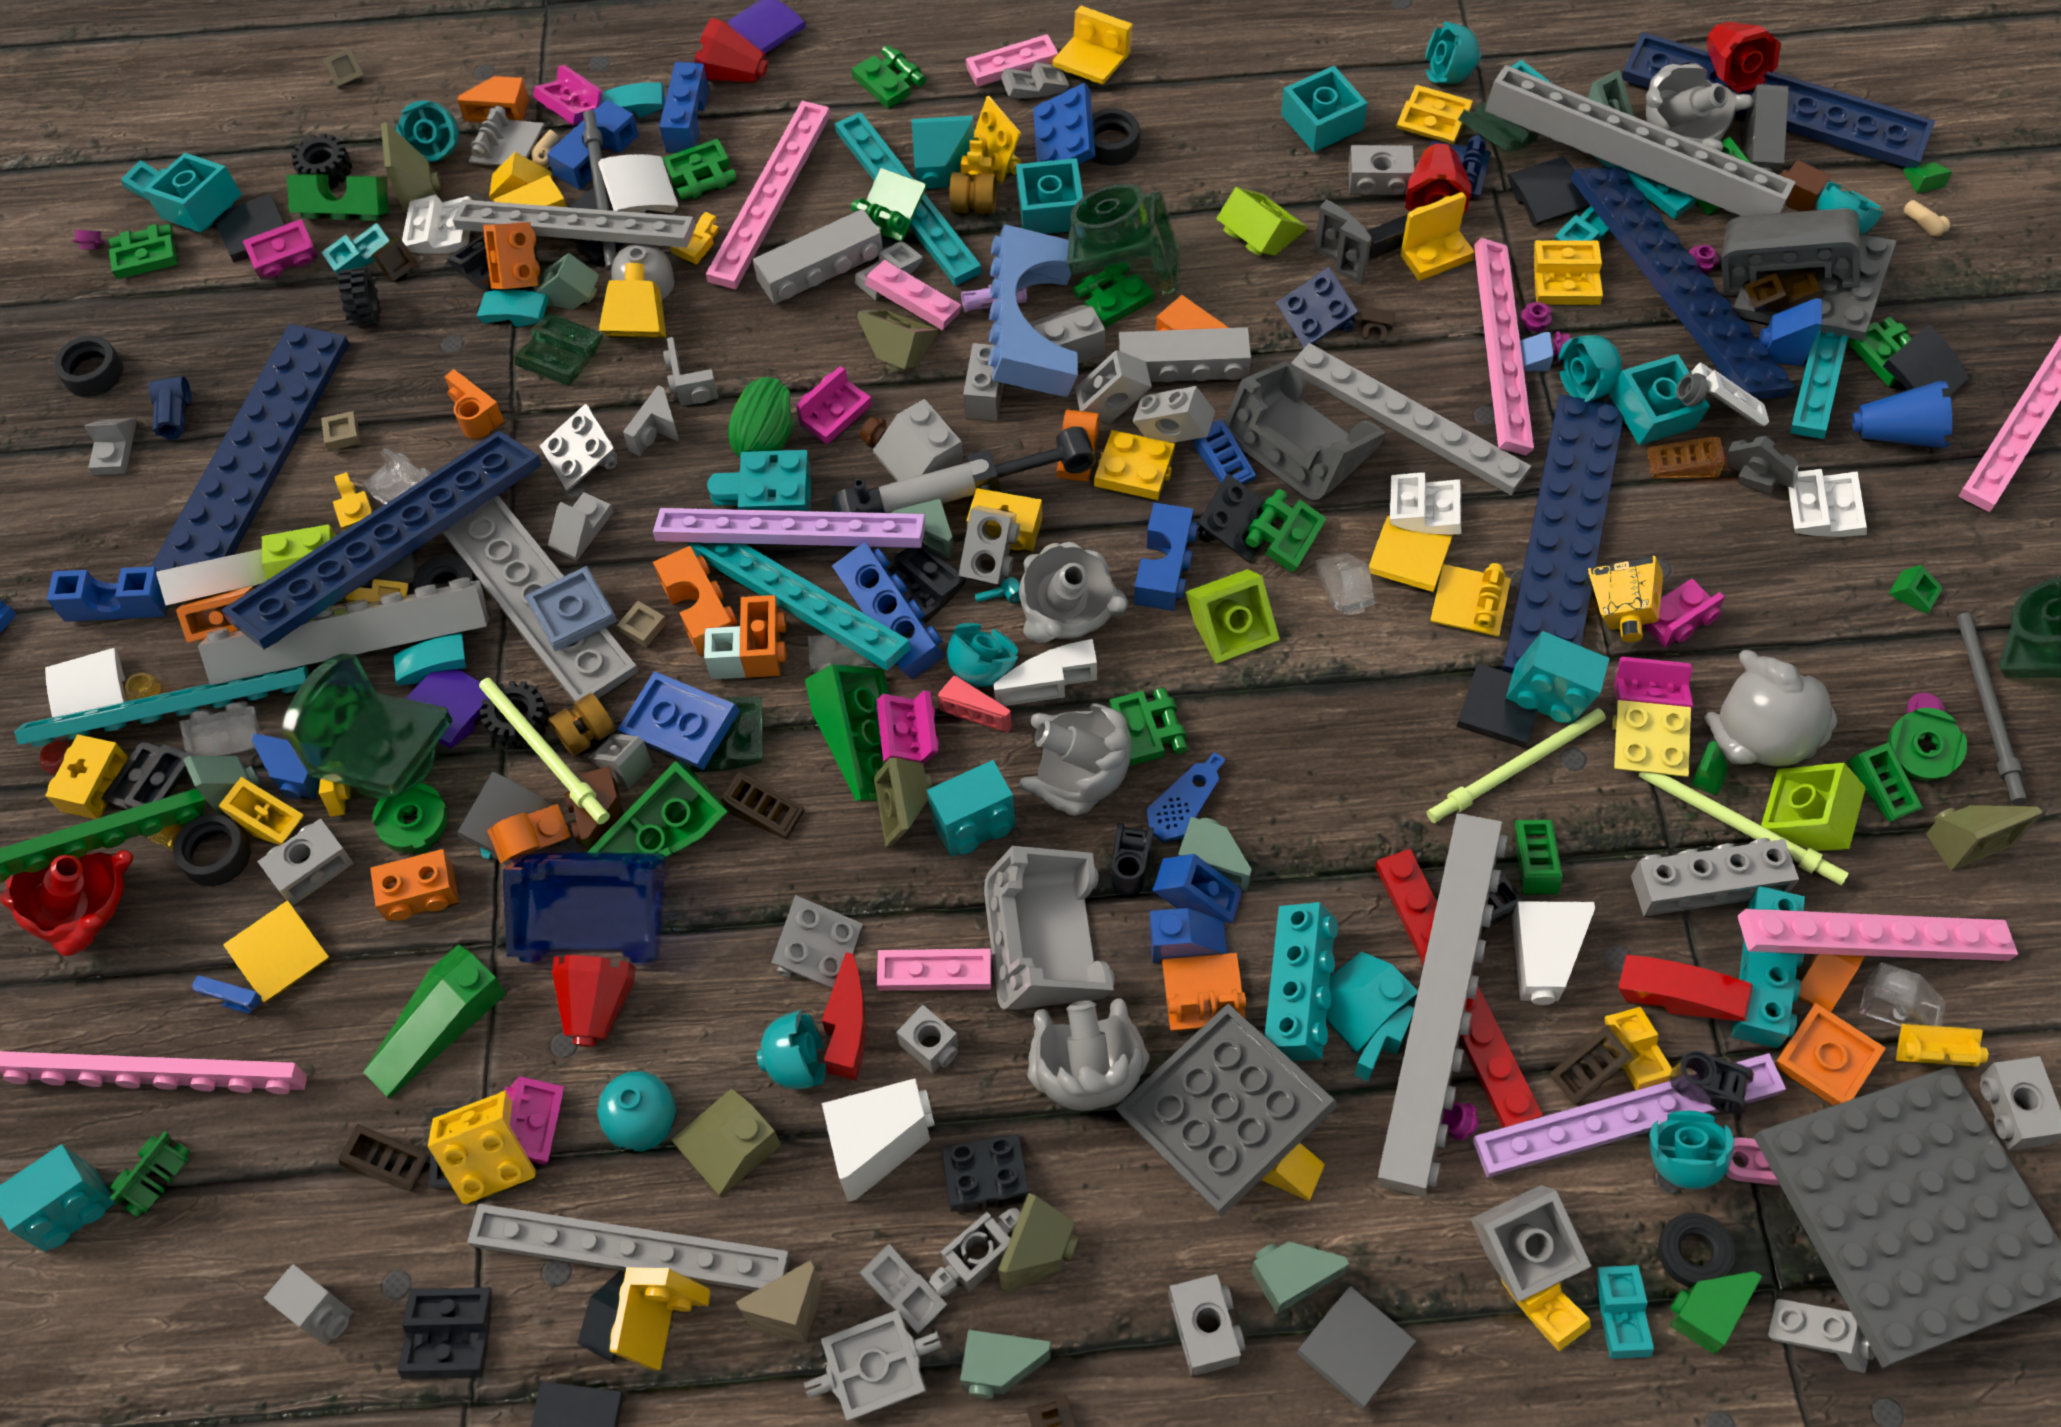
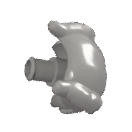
M1670 64L1660 69L1651 79L1649 91L1646 94L1647 122L1722 151L1724 146L1720 140L1731 125L1735 112L1752 107L1754 104L1753 97L1748 94H1736L1720 83H1711L1706 77L1707 70L1698 64H1685L1682 66Z
M1065 542L1062 544H1050L1044 547L1040 554H1032L1025 558L1023 563L1025 573L1020 581L1019 595L1026 617L1023 632L1028 639L1037 643H1045L1054 638L1064 640L1080 638L1101 628L1111 616L1125 613L1128 600L1123 591L1116 589L1113 584L1108 564L1100 553L1082 550L1074 542Z
M1750 650L1741 651L1739 661L1744 667L1745 672L1735 681L1721 707L1720 714L1708 712L1704 716V721L1711 728L1715 741L1718 743L1721 751L1731 763L1741 765L1758 763L1783 767L1810 759L1816 754L1818 748L1824 746L1830 740L1832 730L1837 724V716L1831 705L1830 695L1825 685L1814 677L1798 674L1797 668L1790 663L1767 656L1761 657Z
M1097 703L1089 707L1092 711H1074L1060 713L1059 715L1036 713L1030 720L1031 725L1037 729L1035 743L1037 747H1043V756L1038 769V776L1022 778L1019 782V787L1024 791L1033 793L1053 808L1064 811L1072 816L1088 813L1099 800L1106 798L1114 792L1125 778L1130 763L1132 744L1124 716L1117 710Z
M1121 998L1115 999L1111 1003L1109 1018L1100 1021L1097 1019V1004L1092 1001L1074 1002L1066 1008L1070 1025H1054L1048 1011L1044 1009L1035 1012V1032L1028 1056L1029 1067L1027 1077L1038 1091L1044 1092L1053 1102L1062 1107L1086 1111L1117 1104L1135 1088L1140 1076L1146 1071L1150 1056L1145 1048L1143 1038L1129 1017L1126 1003Z

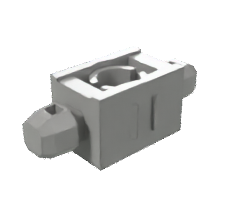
M1017 1208L1008 1209L998 1217V1223L986 1212L941 1251L943 1262L947 1267L943 1268L941 1266L931 1276L929 1281L930 1286L940 1297L946 1296L958 1288L956 1284L958 1281L970 1292L1000 1266L1010 1241V1236H1012L1020 1216L1019 1210ZM978 1244L989 1245L988 1254L984 1258L979 1260L967 1258V1253L972 1246ZM961 1254H962V1256H963V1261H964V1263H963V1262L961 1261V1259L959 1258V1256H960Z

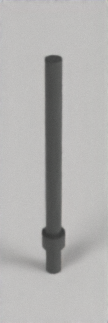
M587 110L583 113L585 124L583 138L585 147L589 151L597 210H610L606 185L598 164L602 159L600 148L603 145L602 134L597 128L595 112ZM602 241L606 270L611 271L612 263L617 256L615 242Z
M1962 613L1957 616V622L1999 762H1997L1996 766L2000 779L2006 782L2012 804H2022L2027 801L2021 780L2023 775L2020 760L2014 757L1972 615L1970 613Z

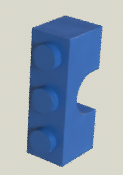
M675 62L659 126L666 153H677L697 146L700 134L697 112L705 111L710 91L704 64Z
M607 99L598 108L593 110L596 115L597 128L602 134L603 145L600 148H609L620 154L639 136L635 118L631 112ZM584 120L547 153L553 175L578 190H581L593 179L589 151L585 147L583 138L585 131Z
M1153 503L1147 529V549L1161 551L1167 556L1158 560L1141 558L1135 582L1134 605L1175 611L1177 598H1184L1187 579H1183L1182 574L1183 570H1190L1193 551L1188 550L1189 542H1196L1198 524L1193 522L1194 509Z
M155 566L121 568L118 583L116 584L101 582L92 577L88 570L53 571L47 601L64 622L165 617L167 610L156 574L158 570Z

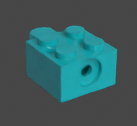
M807 450L741 452L740 472L714 473L708 479L707 487L712 503L715 506L738 505V510L810 511L812 471Z

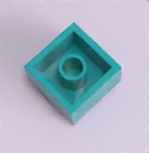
M1332 66L1283 88L1281 115L1313 152H1316L1364 130L1368 103L1335 66Z
M188 153L181 155L143 189V192L161 219L200 233L209 228L213 221L225 210L231 208L233 203L242 195L226 166Z
M1077 158L1016 164L1017 192L1023 229L1042 234L1085 230L1084 200Z
M1679 354L1622 370L1616 379L1613 390L1608 393L1623 415L1625 423L1639 446L1695 429L1710 408L1705 398L1693 407L1684 405L1677 398L1676 390L1680 380L1686 374H1690Z
M1542 631L1515 664L1506 699L1516 702L1519 706L1526 709L1536 708L1538 712L1550 716L1557 722L1572 724L1601 693L1609 658Z
M994 760L927 790L932 824L950 857L959 853H970L979 844L991 838L1000 839L1016 827L1013 794Z
M60 1144L0 1185V1216L7 1229L43 1252L65 1243L73 1232L85 1224L95 1222L101 1218L105 1210L113 1206L115 1202L110 1199L112 1195L96 1168L63 1144Z

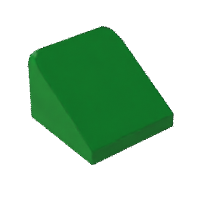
M1929 162L1918 165L1917 168H1904L1903 173L1916 193H1922L1945 187L1952 171L1937 163Z
M1922 565L1903 570L1889 591V594L1923 613H1929L1943 587Z
M1709 742L1691 782L1693 784L1692 787L1713 795L1719 794L1728 770L1727 762L1717 742Z

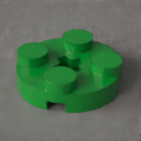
M1920 708L1907 713L1892 726L1887 743L1890 742L1906 776L1919 781L1941 780L1962 764L1967 752V739L1964 732H1960V729L1955 724L1957 721L1951 715L1934 708ZM1925 736L1931 738L1930 743L1936 746V750H1930L1928 753H1925L1918 746V741H1922Z
M411 782L405 784V788H401L396 792L394 789H391L379 799L373 811V824L379 838L389 849L400 853L414 852L416 854H423L429 851L432 844L443 834L447 826L449 810L434 788L423 783ZM414 811H417L418 818L413 823L406 824L403 817L405 815L411 816Z

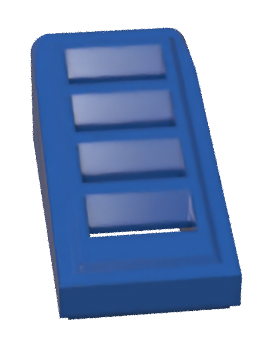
M1222 419L1212 422L1207 437L1193 439V447L1220 483L1223 482L1227 473L1237 468L1241 471L1231 476L1243 485L1256 479L1255 472ZM1224 447V450L1216 454L1214 453V451ZM1230 458L1233 459L1232 461H1230V462H1228V463H1226V464L1221 465L1222 462H1224V461H1226V460H1228V459H1230Z

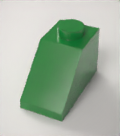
M1753 1271L1698 1281L1688 1292L1681 1289L1669 1309L1676 1313L1669 1326L1712 1354H1715L1726 1344L1762 1276Z

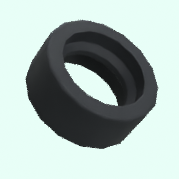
M1105 108L1092 114L1095 157L1091 159L1098 164L1107 166L1121 165L1130 161L1137 154L1140 147V127L1134 115L1118 108ZM1115 130L1123 132L1128 138L1119 143L1109 144L1099 141L1095 136L1104 131Z
M89 335L78 337L66 343L54 358V369L68 391L77 396L91 397L109 391L118 383L123 374V363L110 342L103 337ZM94 357L105 358L102 365L95 371L86 375H72L76 367L83 361Z
M211 813L195 818L182 828L175 839L173 854L174 860L190 880L199 885L217 886L228 883L243 871L248 864L251 847L250 840L233 819L222 814ZM220 833L230 835L232 844L223 859L215 864L204 867L194 864L192 858L195 849L203 840Z

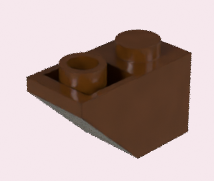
M610 766L575 775L581 782H586L594 790L596 800L609 813L610 817L605 823L598 824L585 808H579L570 798V791L564 793L570 813L575 812L577 822L571 823L576 844L583 843L587 852L624 813L617 782Z

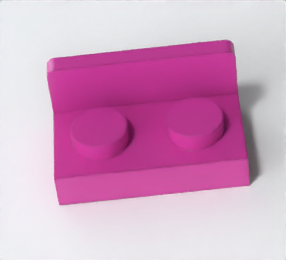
M1690 579L1662 597L1659 620L1643 626L1664 648L1675 641L1682 643L1694 633L1695 628L1702 624L1708 626L1721 615L1720 607L1725 596L1719 592L1710 597L1693 579Z
M519 1076L511 1087L506 1086L504 1088V1091L506 1090L513 1102L510 1127L529 1160L533 1163L545 1165L550 1155L564 1086Z

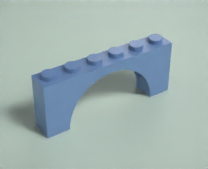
M1004 224L1000 236L994 237L991 247V254L995 255L992 262L990 275L994 276L995 279L990 290V298H994L991 306L989 319L994 321L989 335V343H993V347L990 351L988 365L993 367V381L1068 397L1078 376L1077 352L1061 347L1039 334L1022 315L1017 304L1016 293L1036 284L1051 283L1067 286L1076 265V242Z

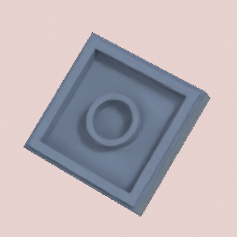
M587 566L525 595L527 603L555 652L618 622Z

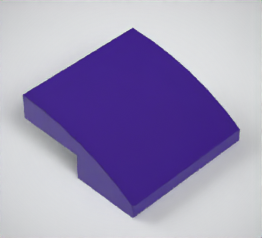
M759 0L727 21L764 53H767L806 27L805 22L793 10L778 0Z
M459 669L431 672L405 699L397 710L396 717L451 749L474 731V720L481 716L480 709H484L482 702L484 699H490L480 689V682Z

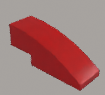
M846 952L821 1020L825 1033L832 1036L824 1057V1063L829 1074L857 1081L866 1040V1007L863 987L854 955Z
M1626 955L1618 989L1627 1003L1664 1006L1669 1014L1746 1022L1753 986L1749 982L1697 966L1652 957Z

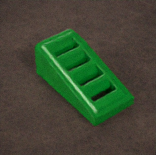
M1890 742L1847 760L1852 771L1866 787L1865 790L1888 822L1923 808ZM1876 761L1880 767L1874 768L1872 762ZM1885 773L1888 779L1881 782L1878 775ZM1893 785L1897 791L1888 795L1885 788ZM1902 797L1906 804L1894 808L1891 801Z
M1515 820L1522 893L1525 895L1558 894L1562 882V871L1553 821ZM1526 836H1545V839H1526ZM1547 849V851H1528V850ZM1530 863H1548V865H1530Z

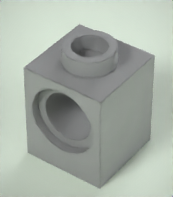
M924 1005L896 1032L899 1045L932 1074L940 1066L943 1068L948 1066L958 1053L957 1033ZM929 1036H935L940 1039L939 1043L933 1047L921 1045V1042Z

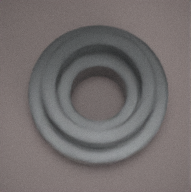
M1699 373L1683 376L1677 386V398L1689 407H1693L1701 402L1708 392L1706 377Z

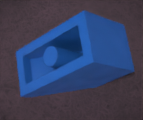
M1815 298L1772 316L1767 329L1762 328L1759 343L1768 349L1769 355L1775 363L1803 366L1822 325V299Z
M254 733L251 740L270 778L280 789L279 792L283 796L294 800H299L301 797L315 800L319 792L321 767H324L323 759L326 756L321 747Z
M1196 854L1164 858L1153 888V892L1177 909L1189 908L1221 919L1225 923H1233L1243 891Z
M1189 908L1150 911L1149 934L1152 963H1162V959L1227 954L1223 920Z

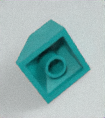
M973 115L912 119L916 181L927 184L926 189L947 188L950 186L952 172H961L962 155H967L970 152V140H974Z
M1361 951L1330 976L1331 1005L1327 1009L1326 1022L1358 1054L1367 1046L1374 1034L1389 1018L1408 1005L1414 1007L1418 991L1391 963Z

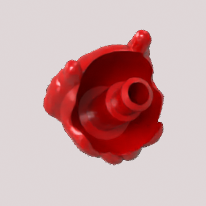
M127 850L110 854L88 852L79 859L72 855H61L55 858L43 870L33 873L25 871L10 876L6 880L7 889L0 896L1 903L12 912L17 924L25 931L39 939L50 942L62 956L76 955L79 952L85 951L94 941L97 933L113 918L124 891L123 874L132 863L133 855Z

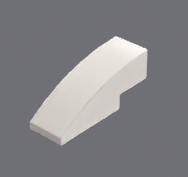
M262 549L156 572L165 605H173L255 586L267 581L262 565Z
M1093 640L1074 642L1048 650L1012 669L993 684L995 701L1003 706L1063 698L1065 697V685L1097 680V660Z

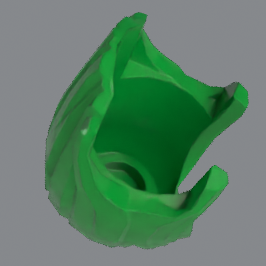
M761 377L757 381H751L744 388L730 416L728 426L730 447L739 458H741V452L781 451L795 426L791 414V393L787 386L783 385L779 379Z

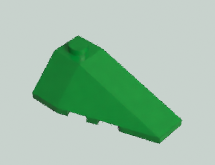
M831 664L805 679L811 712L856 802H878L874 776L885 762H883L876 700L882 694L889 695L884 669Z
M675 761L574 867L599 892L702 839L727 814L728 810L712 790L685 763Z
M458 944L429 969L367 1065L364 1073L390 1099L505 997L507 993L497 978L471 952Z

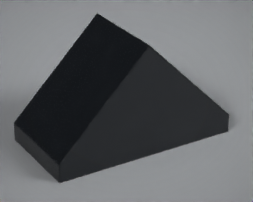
M621 1270L590 1296L577 1341L579 1346L611 1363H614L618 1356L610 1352L611 1331L615 1325L620 1302V1288L625 1278V1272Z

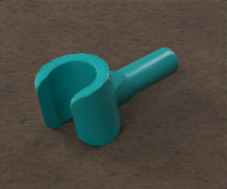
M1009 577L1001 583V587L975 594L976 602L999 598L1005 595L1010 603H1017L1021 601L1019 595L1020 583L1017 579Z

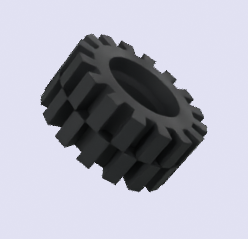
M320 133V138H316L314 134L310 136V141H307L305 138L301 140L302 146L296 144L294 147L296 152L292 151L291 161L297 174L328 175L329 185L332 184L333 187L339 186L338 180L344 182L346 180L345 175L350 176V168H352L350 157L342 141L339 138L336 139L334 135L330 134L327 138L325 133ZM328 159V160H327L326 162H324V163L316 164L317 162H319V161H321V160Z
M361 267L339 271L338 281L340 284L338 288L341 292L340 300L343 302V312H346L345 317L349 321V325L357 327L378 324L380 321V308L378 304L380 302L379 298H377L378 291L375 288V280L372 278L369 268Z
M509 681L508 688H505L503 683L498 685V688L515 707L523 706L528 709V713L525 716L526 720L543 736L546 732L544 725L549 726L548 715L550 714L537 688L533 685L529 687L527 682L524 681L520 682L519 687L515 681ZM484 699L482 702L484 709H480V715L494 742L497 741L502 747H505L507 743L510 749H516V743H519L522 748L528 747L526 740L513 725L503 722L504 715L493 702Z

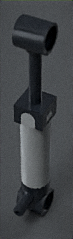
M1070 427L1060 432L1056 437L1058 448L994 465L989 449L967 455L968 463L869 490L864 479H855L853 488L843 489L834 494L832 497V507L834 512L892 513L896 509L939 498L943 504L975 494L976 488L1001 492L998 478L1059 461L1062 462L1067 472L1082 473L1093 467L1096 457L1087 430L1083 427Z

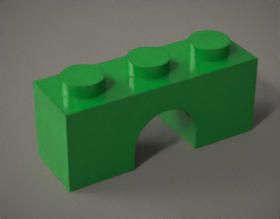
M289 174L287 175L289 212L301 213V218L319 219L320 213H330V219L347 220L349 219V214H360V220H379V215L389 214L387 176H346L347 190L345 195L339 199L332 194L329 188L328 175Z

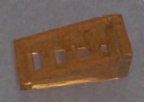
M1706 437L1648 447L1647 450L1651 478L1719 477L1725 462L1720 437ZM1661 457H1667V466H1663ZM1676 457H1681L1682 463L1677 464ZM1691 457H1695L1696 461H1691Z

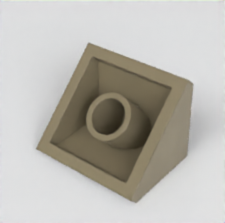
M810 1260L740 1299L736 1304L751 1329L806 1344L824 1287Z

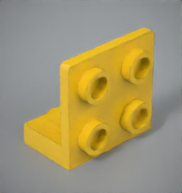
M1080 5L1075 11L1074 36L1053 59L1052 66L1067 73L1089 79L1092 82L1104 84L1130 54L1132 24Z
M1463 192L1444 197L1440 201L1424 207H1418L1408 213L1400 256L1418 281L1473 261L1475 251L1459 231L1466 202V196Z
M506 1090L437 1116L432 1120L428 1148L463 1204H468L535 1177L536 1170L510 1127L513 1102Z
M627 1267L624 1283L620 1288L617 1317L611 1331L610 1352L650 1370H660L672 1310L689 1312L692 1306H708L711 1290L669 1268Z

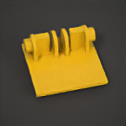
M987 96L974 131V140L983 142V157L992 158L993 174H996V179L1003 183L1005 175L1008 173L1016 174V164H1021L1019 157L1014 155L1021 132L993 99Z
M1497 563L1490 564L1484 573L1443 564L1430 622L1499 637L1511 578L1505 577L1503 566Z

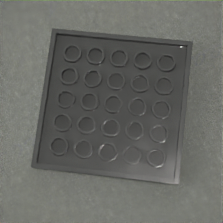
M1952 1066L1760 1130L1753 1136L1882 1368L2061 1299V1242Z

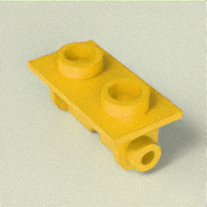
M1901 1024L1896 1061L1978 1067L1980 1063L1987 1062L1988 1050L1985 1047H1980L1982 1029Z

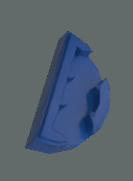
M200 975L196 976L191 985L192 990L203 997L208 995L224 1000L222 1006L242 1013H251L262 1001V997L256 991Z

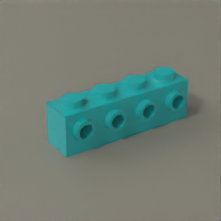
M1758 886L1749 900L1748 909L1803 911L1805 896ZM1745 940L1743 941L1739 979L1751 983L1753 991L1746 1022L1733 1020L1732 1038L1778 1049L1787 1037L1791 1038L1793 1036L1797 1016L1791 1014L1792 1004L1797 1001L1801 988V981L1795 978L1796 970L1801 967L1804 959L1803 953L1748 952Z
M1320 902L1279 906L1265 1037L1291 1061L1321 1060L1323 1057V1046L1328 1040L1326 1015L1327 1009L1331 1005L1329 984L1330 973L1334 971L1335 967L1332 952L1334 938L1338 934V924L1336 917Z

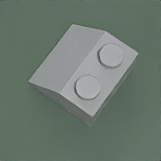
M1078 305L1028 322L1046 339L1061 347L1076 351L1078 363L1105 354V328L1092 306Z
M925 399L897 414L873 449L874 455L897 482L964 464L962 441Z
M1540 1185L1470 1219L1488 1259L1518 1302L1591 1267L1555 1189Z

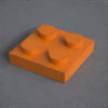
M1815 1003L1774 1064L1778 1070L1834 1106L1854 1099L1886 1048Z

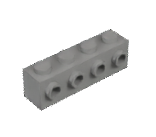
M861 209L754 258L753 263L757 280L773 304H776L878 257L879 252L883 251L881 233L864 209Z
M1248 327L1119 332V351L1146 361L1150 382L1237 380L1249 376L1251 354Z
M1769 838L1757 839L1741 846H1734L1731 843L1722 844L1713 850L1698 852L1697 849H1688L1677 855L1662 857L1659 854L1649 855L1638 862L1631 875L1644 917L1749 901L1758 886L1790 893L1799 880L1785 839L1770 841Z

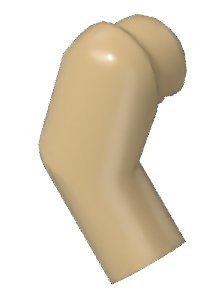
M549 130L532 149L533 162L546 169L550 167L547 153L561 141L560 137L552 130Z
M1915 200L1909 201L1904 207V214L1915 220L1930 236L1939 237L1950 228V221L1947 217L1938 216Z

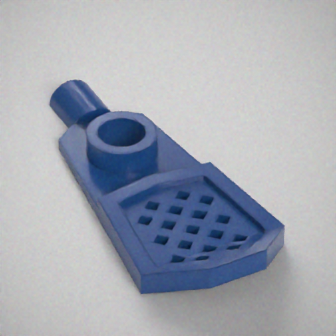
M1214 752L1205 763L1194 764L1147 808L1148 827H1154L1155 838L1163 843L1184 838L1190 818L1198 817L1202 807L1218 783L1219 776L1217 770L1226 759ZM1202 780L1205 782V785L1197 787L1193 784V781Z

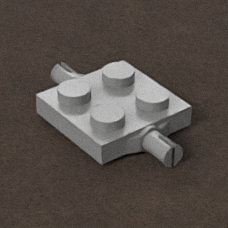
M898 1309L822 1338V1345L827 1357V1374L804 1381L805 1389L816 1387L806 1391L809 1399H812V1397L832 1390L841 1402L846 1421H851L927 1392L920 1371V1356L943 1349L941 1341L926 1345L939 1340V1334L935 1331V1333L914 1340L907 1331L902 1313Z

